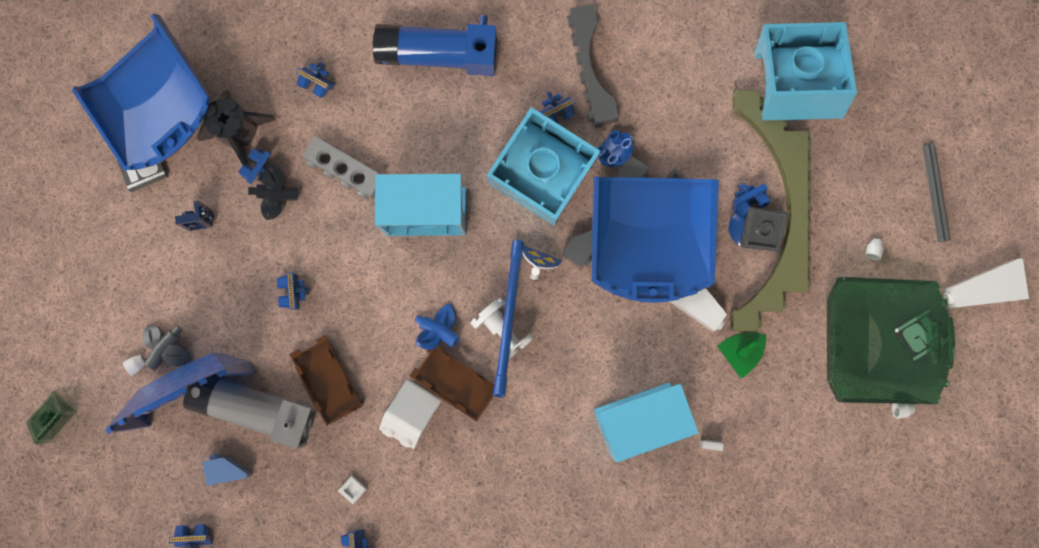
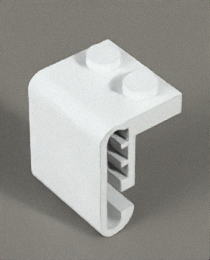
M407 379L385 412L379 430L384 435L399 440L403 446L415 449L423 431L430 422L433 413L439 407L442 399Z

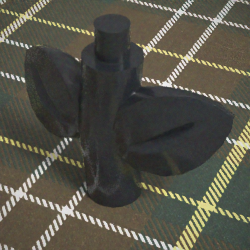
M269 164L263 172V185L256 184V187H248V195H256V198L263 199L260 209L262 216L266 220L274 219L281 214L283 210L282 201H297L298 187H284L285 175L281 169L273 164Z

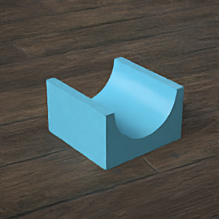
M846 22L763 25L755 49V59L763 58L766 76L762 120L843 119L857 94Z
M531 107L486 175L487 183L555 226L573 194L596 163L601 151Z
M461 174L375 175V226L386 236L466 235V187H461Z
M669 382L593 409L609 455L616 463L699 434L680 383L671 386Z

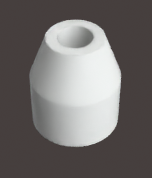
M874 238L868 244L865 256L873 260H881L884 251L883 241Z
M141 355L127 359L122 364L129 375L132 376L144 367L145 360Z
M905 401L893 403V416L896 419L909 417L915 413L914 404Z

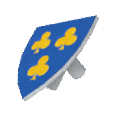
M525 246L523 249L524 258L533 265L530 278L533 280L538 279L541 269H555L562 262L560 259Z

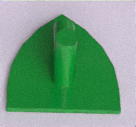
M741 333L724 340L717 347L738 376L743 378L757 366L762 358L766 345V335Z

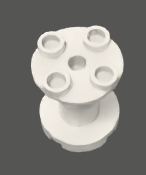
M499 297L498 300L492 302L479 313L480 317L474 318L470 324L475 329L485 324L493 335L498 333L501 337L504 315L499 310L505 305V301L502 297ZM512 332L509 360L518 352V347L523 349L534 339L531 336L532 332L521 341Z

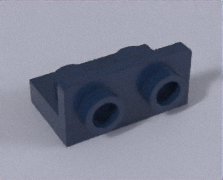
M194 201L195 213L194 211H185L181 213L182 215L175 216L176 225L187 231L212 228V221H214L212 209L210 210L209 207L200 201Z

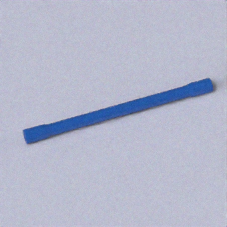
M513 240L511 246V262L497 375L493 390V396L499 398L506 397L507 371L520 263L524 242L521 240Z

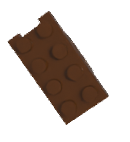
M327 335L316 339L317 344L302 352L298 349L289 355L312 403L320 413L326 426L363 407V404Z
M439 346L433 350H427L430 354L419 370L414 368L410 377L477 422L494 397V384Z

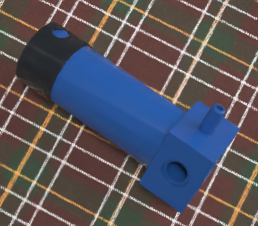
M486 15L480 16L479 25L468 24L467 30L376 24L372 42L374 62L381 65L466 69L467 75L495 76L496 26L487 25L488 17Z

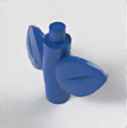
M450 303L439 309L434 320L427 316L423 318L420 315L415 318L419 328L424 330L416 338L417 346L433 350L437 348L441 340L452 348L458 344L460 335L451 330L456 323V313Z

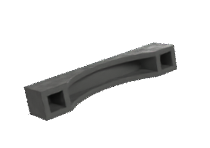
M594 4L570 8V16H567L569 28L572 27L574 32L571 35L573 47L577 46L578 50L575 58L577 65H581L582 69L579 75L581 84H585L586 91H584L585 103H589L591 109L588 110L589 121L594 123V127L617 123L619 115L615 98L608 94L599 84L590 62V43L598 24Z
M630 156L618 170L617 177L648 178L649 174L647 171L650 167ZM592 229L584 234L573 237L562 253L564 258L581 269L584 265L588 267L592 261Z

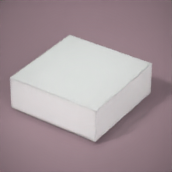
M701 439L699 444L700 448L723 451L724 446L722 442Z
M352 475L338 491L350 503L354 504L368 488Z

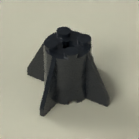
M225 90L217 100L208 104L203 118L204 122L196 137L199 142L214 137L226 146L233 148L242 165L246 164L249 166L244 146L248 145L256 134L257 125L275 121V117L269 114L245 111L231 99L229 91Z

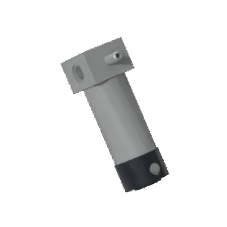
M217 375L207 377V383L201 386L199 382H196L186 388L187 394L184 395L183 407L185 409L269 435V440L295 449L306 446L317 414V409L313 405L295 399H283L225 380Z

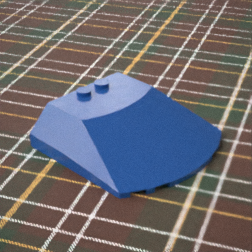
M154 13L150 16L154 22L153 30L109 71L95 81L80 87L74 86L71 89L123 170L148 168L163 162L178 152L199 127L210 100V95L161 16Z
M593 177L591 281L614 295L629 300L650 303L676 301L680 298L695 295L697 292L715 283L719 180Z
M225 353L208 354L139 389L105 430L107 434L148 428L151 426L148 420L149 413L187 394V386L199 382L201 386L207 383V377L216 373L218 377L224 375H253L256 371L249 361Z

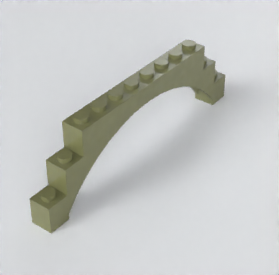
M736 90L732 95V114L738 115L746 121L770 150L783 180L788 216L783 246L768 279L746 304L738 310L730 311V331L757 332L762 325V318L759 316V312H783V308L786 307V296H783V293L808 292L811 286V278L808 277V269L811 266V258L808 256V249L811 246V238L808 236V229L811 226V218L808 217V209L811 206V198L808 197V189L811 187V178L808 177V169L811 167V158L808 157L811 138L808 137V131H784L787 127V120L763 121L762 110H760L763 107V97H760V91Z

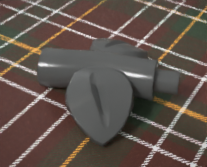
M147 325L144 329L142 340L144 345L152 349L144 364L152 370H157L162 360L173 367L189 363L191 357L188 351L183 346L176 344L181 339L179 335L183 329L176 325L173 330H168L164 335L159 327Z

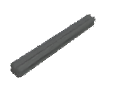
M927 144L923 146L937 239L939 242H946L950 240L936 147L935 144Z

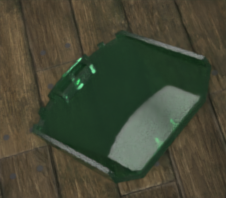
M838 277L827 298V382L837 402L939 403L941 399L939 396L943 388L947 387L949 383L947 380L949 369L953 368L955 332L953 319L949 317L946 305H948L947 299H943L939 291L941 287L937 281Z

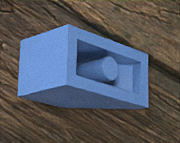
M221 453L210 455L209 460L203 461L207 486L252 476L250 470L229 456L222 457Z

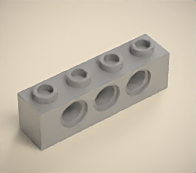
M314 136L302 155L307 160L305 164L315 170L317 167L324 170L322 174L332 180L334 177L341 180L339 184L349 190L351 187L358 190L356 194L367 200L368 197L374 199L375 175L381 174ZM324 156H331L329 163L322 164ZM341 166H348V170L346 173L339 174V168ZM359 175H364V182L356 184V178Z

